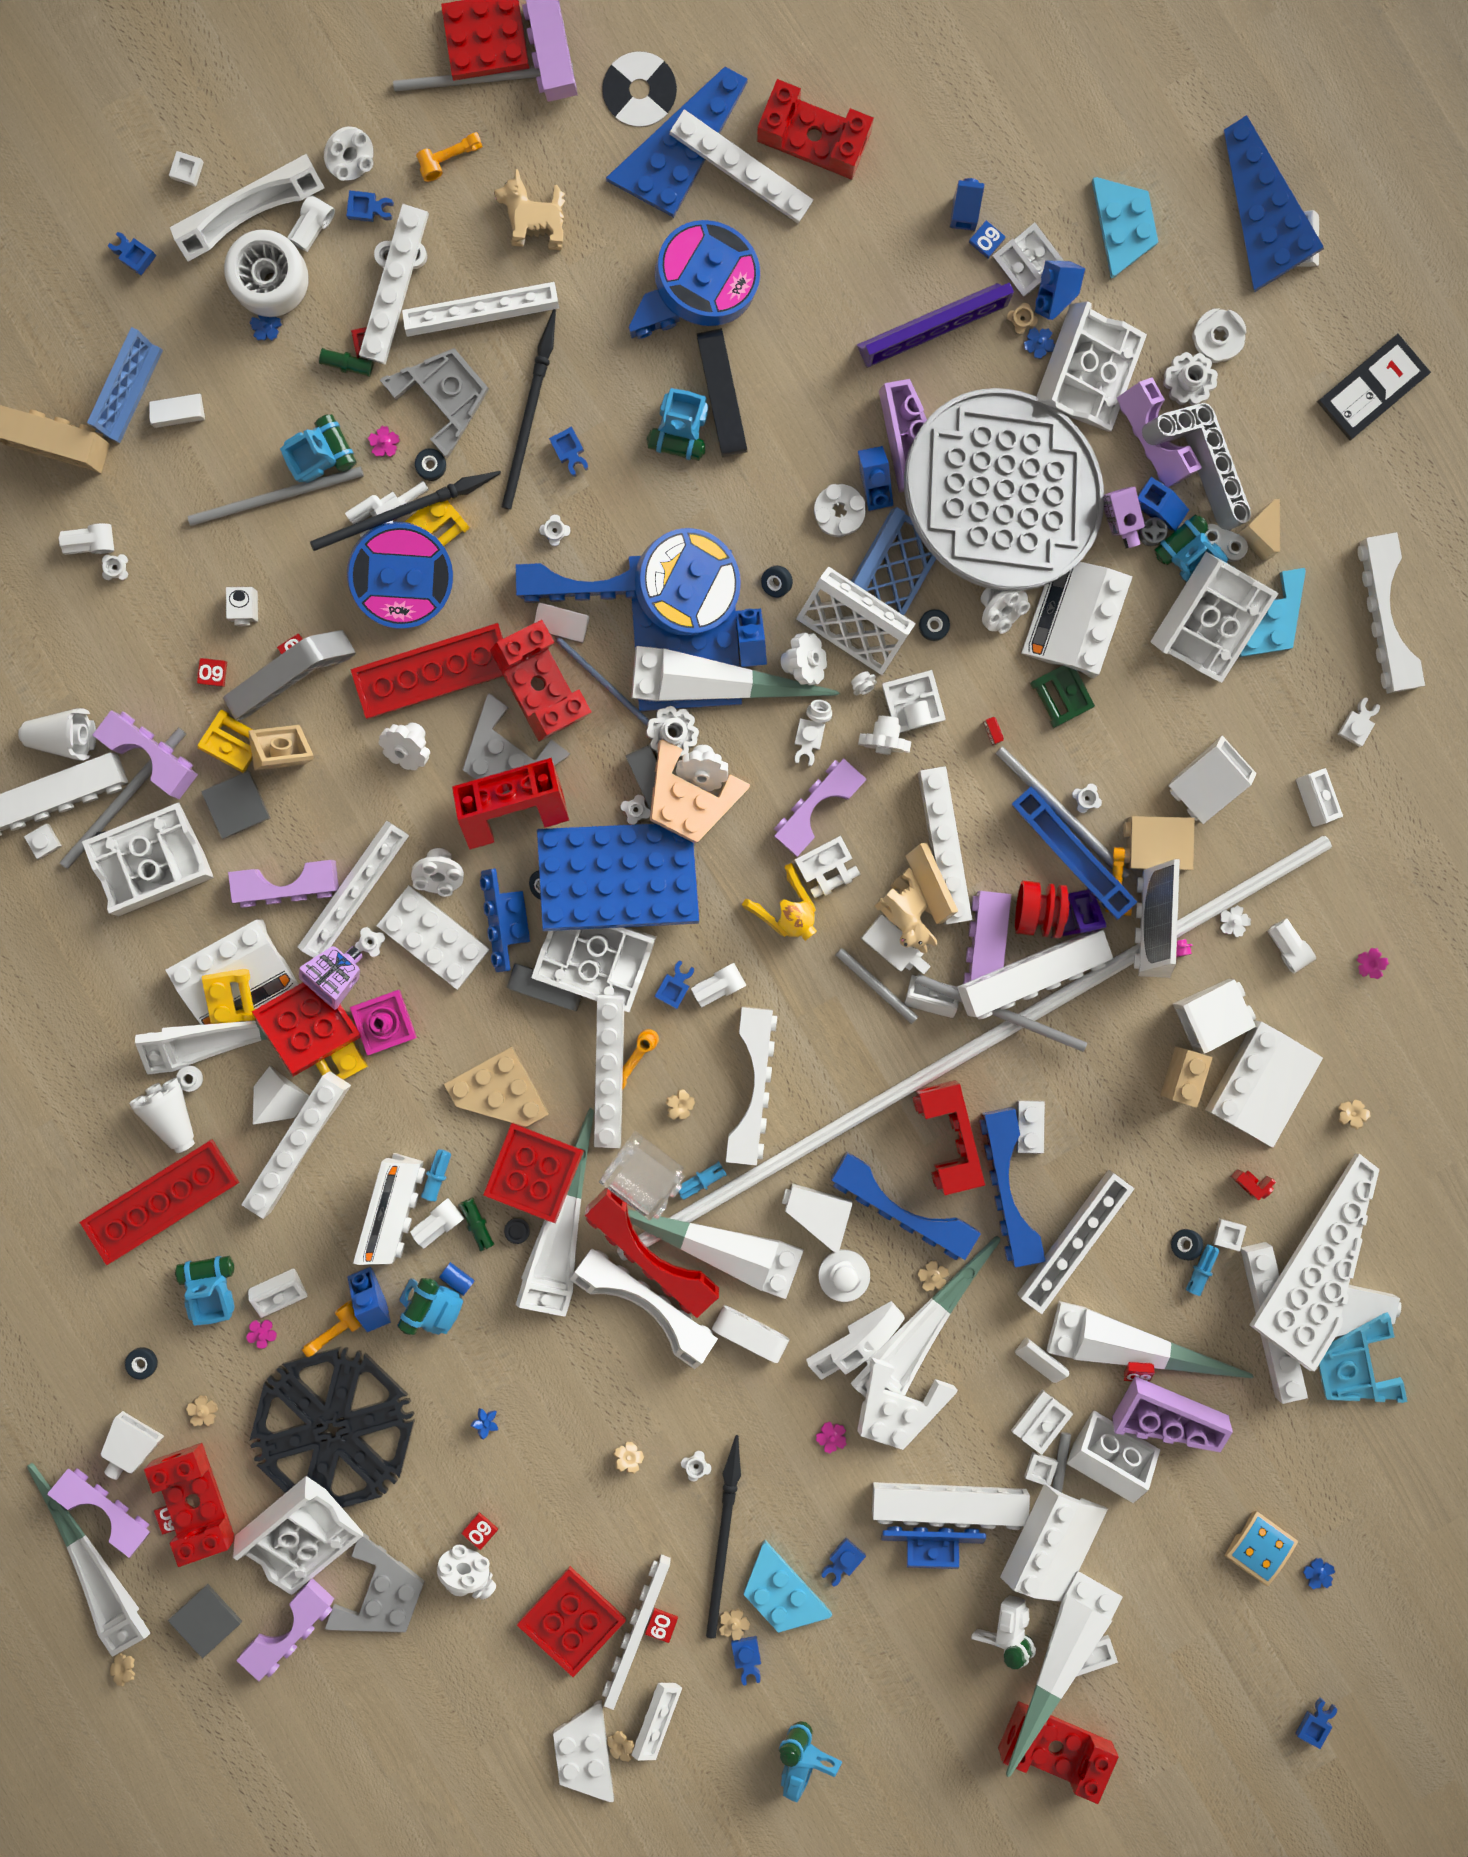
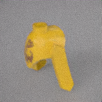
M790 863L785 865L787 881L797 892L799 898L803 900L802 902L794 903L782 899L779 902L781 917L778 923L759 903L745 899L742 906L766 922L784 937L801 936L806 941L817 932L813 927L816 909L805 891L794 865Z

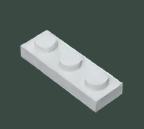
M658 1683L632 1752V1756L636 1760H656L682 1687L678 1684Z

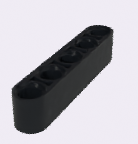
M722 328L697 333V341L722 458L748 452Z

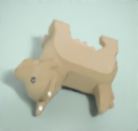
M515 169L514 179L507 180L504 187L494 191L497 202L507 205L513 231L512 246L523 247L527 235L538 237L539 234L544 236L546 233L549 236L548 249L561 250L564 234L562 229L564 224L562 208L565 203L563 199L565 193L561 192L558 185H554L551 203L530 201L527 198V192L521 181L519 171Z
M908 868L904 871L903 875L895 879L891 884L892 889L883 898H880L874 907L877 910H881L894 925L901 929L902 936L899 940L902 946L906 948L912 947L926 954L928 952L926 944L936 946L937 940L921 922L920 916L924 911L931 915L932 913L912 870Z

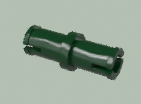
M322 348L319 356V364L341 369L343 373L349 371L366 375L367 377H370L372 374L374 361L351 356L349 352L343 354Z
M472 1197L468 1199L469 1201L465 1200L458 1205L468 1223L466 1226L467 1230L472 1232L479 1251L485 1250L484 1248L488 1249L495 1243L492 1241L485 1225L487 1221L481 1217Z

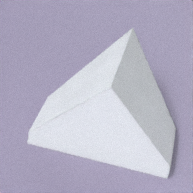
M269 1066L254 1086L253 1125L295 1118L306 1103L309 1095L273 1067Z

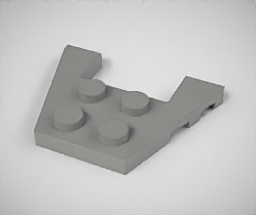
M455 348L426 359L421 364L411 368H404L399 373L391 376L387 375L380 379L381 383L396 400L414 384L418 383L450 422L430 438L446 459L452 453L489 391L485 383Z
M489 693L486 697L463 770L474 779H480L551 757L555 766L568 758L570 753L553 740H550L535 761L493 730L509 708Z
M363 1533V1537L356 1542L351 1557L376 1565V1569L360 1613L334 1604L325 1629L406 1632L425 1581L403 1563L396 1561L386 1553L383 1547L377 1546L369 1539V1536Z

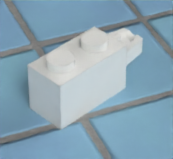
M879 915L862 935L861 939L897 970L902 971L904 968H907L910 971L914 966L922 974H925L931 966L921 958L924 953L912 947L906 948L902 946L899 940L902 936V931L887 917Z

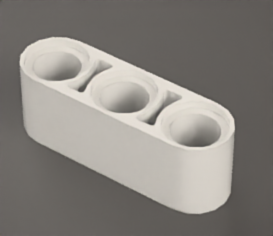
M725 1305L722 1307L712 1327V1330L719 1335L774 1363L779 1362L790 1340L778 1331Z

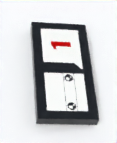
M1397 333L1317 402L1351 441L1428 376L1431 371Z

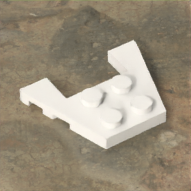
M871 1358L869 1365L871 1368L870 1377L867 1378L865 1386L867 1394L865 1401L862 1403L857 1432L862 1437L903 1450L951 1400L958 1390L954 1385L935 1379L923 1402L885 1390L895 1368L889 1363Z

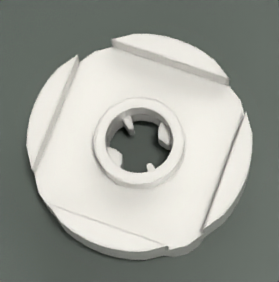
M1220 308L1206 312L1199 319L1193 331L1192 338L1197 351L1209 358L1212 363L1232 359L1244 346L1246 326L1243 319L1232 310L1228 309L1226 311L1219 310ZM1217 329L1219 332L1224 330L1226 335L1223 338H1226V340H1216L1214 338V330Z
M832 484L819 494L814 505V515L818 526L824 533L833 537H844L857 531L863 523L866 512L863 497L856 489L845 484ZM839 504H842L847 514L844 517L841 514L839 518L835 516L836 511L832 508L835 505L839 506Z

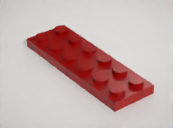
M495 623L350 669L365 718L368 720L504 677L490 652L495 643L503 639L499 624Z
M212 1139L79 1223L107 1266L240 1182Z

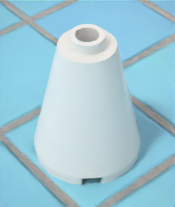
M76 708L25 721L19 728L18 736L25 747L75 760H86L91 756L87 755L89 750H94L96 745V737L93 736L96 726L94 720H89L87 714H90L88 710Z

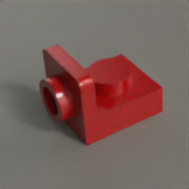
M1237 1169L1230 1176L1256 1200L1267 1198L1273 1192L1274 1188L1272 1186L1276 1183L1273 1178L1266 1176L1257 1185L1259 1180L1248 1170L1243 1172Z

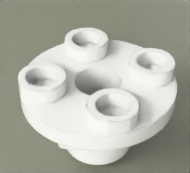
M344 127L337 130L328 139L324 149V161L330 173L342 181L356 179L365 172L370 171L373 166V145L368 135L356 127Z
M986 588L981 595V602L986 607L982 616L983 625L988 630L998 631L1000 634L1006 633L1011 628L1012 623L1020 615H1024L1030 608L1028 596L1024 590L1000 591Z
M434 848L427 853V858H423L414 864L411 878L415 889L438 893L440 896L446 897L452 895L453 891L461 886L464 872L458 863L451 860V853L442 848Z
M840 1249L839 1253L832 1252L820 1265V1286L826 1295L836 1301H853L859 1298L869 1285V1267L864 1258L854 1251Z
M455 1545L441 1556L437 1566V1575L441 1583L451 1594L464 1596L480 1590L486 1584L489 1576V1561L474 1550L467 1549L463 1545Z

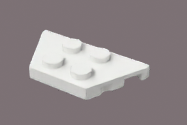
M602 1700L594 1703V1706L583 1713L580 1712L570 1722L562 1724L553 1732L559 1783L562 1786L593 1797L614 1802Z

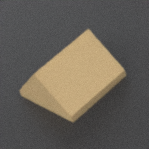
M1274 499L1265 506L1238 533V535L1245 538L1248 547L1262 560H1269L1280 552V499Z
M300 725L249 730L255 771L305 765L313 760L314 755Z

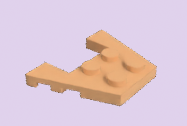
M661 739L657 747L658 758L655 766L656 776L652 793L650 821L693 843H697L749 789L750 784L732 775H728V780L724 782L718 797L672 774L683 749Z

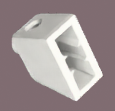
M122 1411L113 1420L101 1452V1456L110 1461L104 1473L116 1480L123 1470L132 1474L162 1441L164 1435Z

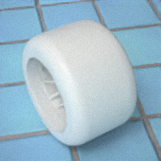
M271 230L248 232L239 237L227 252L224 263L227 285L238 301L249 311L264 317L281 316L292 311L304 298L308 287L306 263L294 244L280 233ZM274 273L272 279L264 281L267 274Z

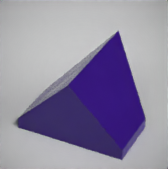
M1088 889L1068 894L1069 914L1062 936L1106 928V922L1098 901Z

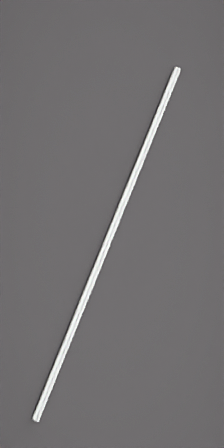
M1326 836L1316 839L1177 921V938L1329 850L1332 847L1331 842ZM1140 943L1106 962L1104 968L1090 971L1020 1012L1019 1015L1036 1021L1134 963V954L1139 953ZM1009 1021L1001 1023L669 1218L692 1222L1023 1027ZM646 1231L638 1235L646 1247L661 1240ZM618 1247L617 1253L623 1261L627 1260L623 1253L624 1251Z

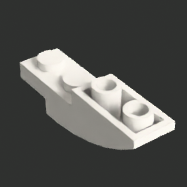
M892 1301L888 1302L849 1325L850 1334L807 1358L808 1366L821 1380L839 1369L846 1375L868 1360L891 1338L905 1319L904 1315Z

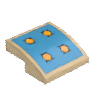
M1255 1511L1251 1513L1241 1534L1235 1535L1225 1557L1265 1586H1269L1289 1559L1298 1541Z

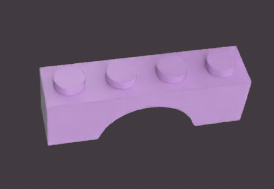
M1153 378L1138 382L1117 397L1122 413L1127 416L1132 425L1133 433L1141 441L1147 458L1152 461L1157 470L1159 480L1165 486L1171 487L1202 469L1190 445L1177 446L1169 441L1158 445H1150L1144 440L1142 436L1143 426L1158 417L1160 407L1165 400Z
M111 710L93 733V736L108 748L120 754L135 748L146 750L151 758L153 768L150 780L168 795L180 799L198 775L191 769L193 765L181 756L177 759L172 755L174 750L161 741L159 744L152 739L155 735L143 726L140 729L133 724L135 719L122 711L121 714H118Z
M844 758L840 763L835 760L825 771L829 774L823 782L818 779L808 790L811 793L810 797L806 801L801 798L791 809L794 812L793 816L788 821L783 818L774 828L777 831L774 837L796 857L815 838L810 826V817L814 807L820 801L829 797H841L849 800L866 780Z
M336 860L305 863L300 877L292 884L282 887L268 882L258 869L228 872L232 903H240V908L256 906V901L265 900L266 905L282 903L281 898L291 897V901L307 900V895L317 894V898L333 897L332 892L339 889Z
M78 1468L74 1472L67 1469L48 1492V1495L69 1511L84 1504H92L102 1508L111 1521L109 1543L131 1558L151 1533L147 1530L150 1524L138 1515L135 1519L126 1513L129 1508L119 1500L113 1503L107 1499L106 1496L109 1493L98 1484L94 1488L86 1482L89 1477Z
M312 1578L290 1602L294 1616L292 1629L286 1634L277 1637H270L259 1633L242 1651L236 1661L258 1681L265 1675L270 1677L280 1666L277 1662L283 1656L287 1659L297 1648L295 1643L300 1637L305 1640L315 1629L312 1626L317 1619L323 1621L332 1611L330 1605L334 1598Z

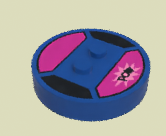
M693 221L676 228L665 239L655 265V282L662 300L676 315L694 324L718 326L734 321L748 309L759 286L760 264L756 252L749 241L732 227L716 221Z
M391 522L374 527L357 541L347 563V583L354 601L369 618L391 628H411L431 620L444 607L452 589L453 569L446 549L430 532L411 523Z

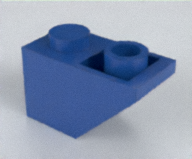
M965 178L963 181H958L953 198L950 228L976 230L985 183H979L978 180L973 178Z
M1045 260L1039 293L1036 299L1035 313L1049 320L1057 317L1080 294L1085 268L1071 261Z
M658 289L645 293L629 325L631 338L643 339L650 336L652 331L662 328L664 331L674 328L677 325L676 323L680 322V317L665 304Z
M883 446L858 451L860 474L868 511L894 506L889 462Z
M1153 477L1148 479L1137 495L1141 511L1152 518H1160L1165 522L1167 528L1173 532L1178 529L1189 512V508L1173 490Z
M761 608L736 611L741 667L767 665Z
M368 1267L347 1276L355 1317L366 1332L391 1323L387 1302L373 1269Z

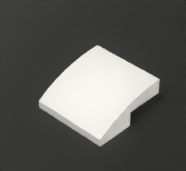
M1033 223L1017 238L1010 240L992 255L1024 297L1040 286L1045 260L1064 261L1036 223Z

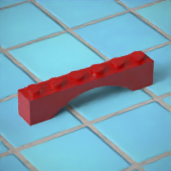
M607 1186L587 1205L585 1212L587 1222L593 1228H599L611 1245H617L624 1251L625 1257L632 1263L636 1262L642 1268L647 1278L657 1281L661 1285L662 1291L669 1297L673 1296L687 1314L692 1313L698 1318L719 1298V1287L702 1271L674 1266L660 1259L643 1244L633 1229L628 1214L627 1202L612 1188Z

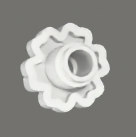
M1188 352L1183 353L1181 356H1176L1171 362V367L1167 368L1164 372L1165 379L1163 384L1167 389H1171L1169 392L1170 399L1176 401L1179 405H1184L1187 401L1192 406L1205 402L1210 396V391L1214 390L1217 386L1216 379L1218 374L1215 370L1210 369L1212 361L1202 353H1197L1194 357Z
M814 633L796 634L791 639L792 649H788L781 656L782 669L786 673L793 674L794 678L801 685L819 684L824 679L823 669L827 667L826 652L821 649V640Z
M673 706L659 709L656 713V718L650 719L647 724L646 736L652 739L650 748L656 751L658 755V743L663 739L683 749L679 756L683 757L684 754L689 752L688 747H693L697 744L699 730L693 726L695 722L694 716L689 714L686 709H681L677 712ZM668 729L676 731L674 738L668 734Z
M878 716V722L874 724L873 734L860 733L858 745L876 749V753L891 755V752L909 753L911 741L899 738L900 725H898V718Z
M409 723L405 726L392 724L390 728H385L379 736L380 740L378 743L384 748L383 754L392 763H400L404 769L417 770L419 766L424 767L429 759L430 750L425 747L426 733L417 723Z
M698 745L692 752L684 754L682 760L676 763V776L709 792L721 788L722 782L728 780V763L721 761L722 757L715 754L710 746Z

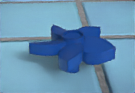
M478 1409L479 1419L474 1420L470 1426L478 1429V1435L481 1439L484 1440L488 1436L489 1430H498L497 1424L491 1422L495 1418L497 1411H490L486 1414L483 1409Z

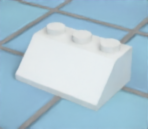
M1093 1411L1073 1443L1067 1464L1134 1503L1149 1490L1160 1449L1138 1438L1135 1434H1115L1113 1421Z

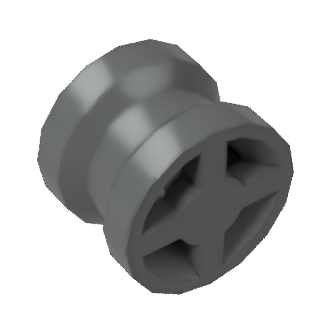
M1154 517L1144 522L1145 527L1138 531L1141 543L1152 547L1164 540L1168 530L1163 520Z

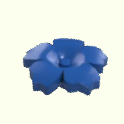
M258 315L259 319L251 318L249 323L252 330L255 331L253 336L258 341H265L267 337L271 341L277 339L279 334L277 328L282 326L280 318Z
M1034 327L1029 330L1027 335L1028 341L1024 342V349L1029 353L1034 351V358L1041 359L1046 356L1047 352H1053L1055 344L1053 339H1049L1052 335L1050 329L1042 328L1038 332Z
M1315 1558L1310 1562L1311 1566L1304 1567L1303 1573L1306 1579H1309L1308 1586L1312 1589L1320 1588L1321 1584L1325 1588L1332 1586L1333 1578L1330 1575L1335 1573L1333 1565H1330L1328 1562L1323 1563L1322 1558Z

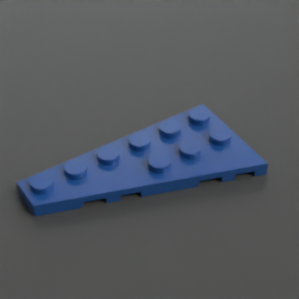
M727 67L721 69L606 177V181L674 218L706 159L671 136L669 133L685 109L720 134L748 83V79Z
M1246 115L1224 129L1253 288L1254 292L1324 250V246Z

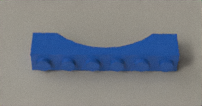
M541 563L516 564V596L524 599L525 603H538L540 598H549L551 602H563L565 597H575L577 601L590 600V596H600V599L612 600L616 599V595H626V598L636 599L635 572L637 564L619 576L594 582L576 581L562 577Z
M1032 786L1012 803V807L1116 920L1121 918L1137 903L1135 898L1081 843Z
M1013 1107L982 1113L983 1119L979 1120L982 1135L987 1136L988 1145H984L987 1161H992L993 1170L989 1171L992 1186H997L998 1195L994 1196L997 1211H1002L1003 1220L999 1221L1002 1236H1007L1008 1246H1004L1007 1262L1012 1261L1015 1268L1046 1262L1041 1236L1021 1217L1010 1191V1159L1014 1146L1020 1136L1016 1110Z
M847 1151L831 1176V1180L835 1182L833 1187L845 1194L850 1191L857 1195L855 1200L866 1207H869L870 1204L879 1209L877 1213L888 1220H891L892 1217L901 1222L899 1226L909 1233L919 1232L923 1235V1241L933 1247L939 1244L945 1248L944 1253L955 1260L958 1257L966 1260L981 1235L979 1230L957 1217L945 1219L927 1218L902 1209L880 1189L873 1177L869 1164Z

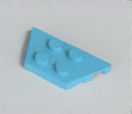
M1096 177L1092 179V186L1110 277L1115 278L1144 253L1158 244V237L1148 191Z
M764 1540L752 1568L751 1576L744 1589V1596L778 1633L830 1618L832 1612L773 1547Z

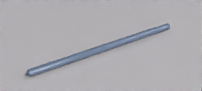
M556 638V643L647 726L649 719L562 638Z

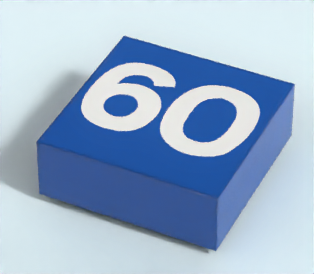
M986 220L969 240V243L989 259L1005 240L1006 236Z

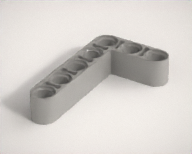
M1201 403L1167 412L1143 426L1142 436L1150 445H1158L1183 437L1186 438L1188 446L1190 445L1202 466L1198 473L1220 528L1230 531L1249 521L1251 518L1250 507L1215 412L1210 405Z
M343 630L307 637L227 693L223 699L236 721L242 720L259 710L313 670L345 662L353 657L356 652Z

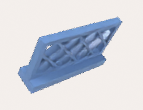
M132 327L87 421L90 426L96 429L95 432L101 433L103 436L118 443L121 442L163 352L160 347L153 345L139 330Z
M898 507L890 510L851 582L865 591L874 589L875 596L880 601L878 588L891 585L895 600L885 602V604L896 603L898 612L904 616L934 564L936 557L931 552L924 554L921 538L915 530L911 518ZM904 522L913 526L914 538L902 540L900 529ZM897 536L898 542L893 543L894 539ZM916 540L920 555L907 558L903 543ZM899 545L903 560L890 563L887 552L890 547ZM931 555L928 561L926 562L925 556ZM921 558L923 570L921 574L912 576L908 561ZM884 559L886 564L880 566ZM904 562L907 578L894 581L891 566ZM887 567L890 582L877 585L875 579L877 569ZM914 578H918L917 581H916L915 584H914V583H913V579H914ZM908 580L911 591L907 597L899 598L895 583ZM872 581L873 587L867 588ZM905 600L904 604L901 607L900 601Z

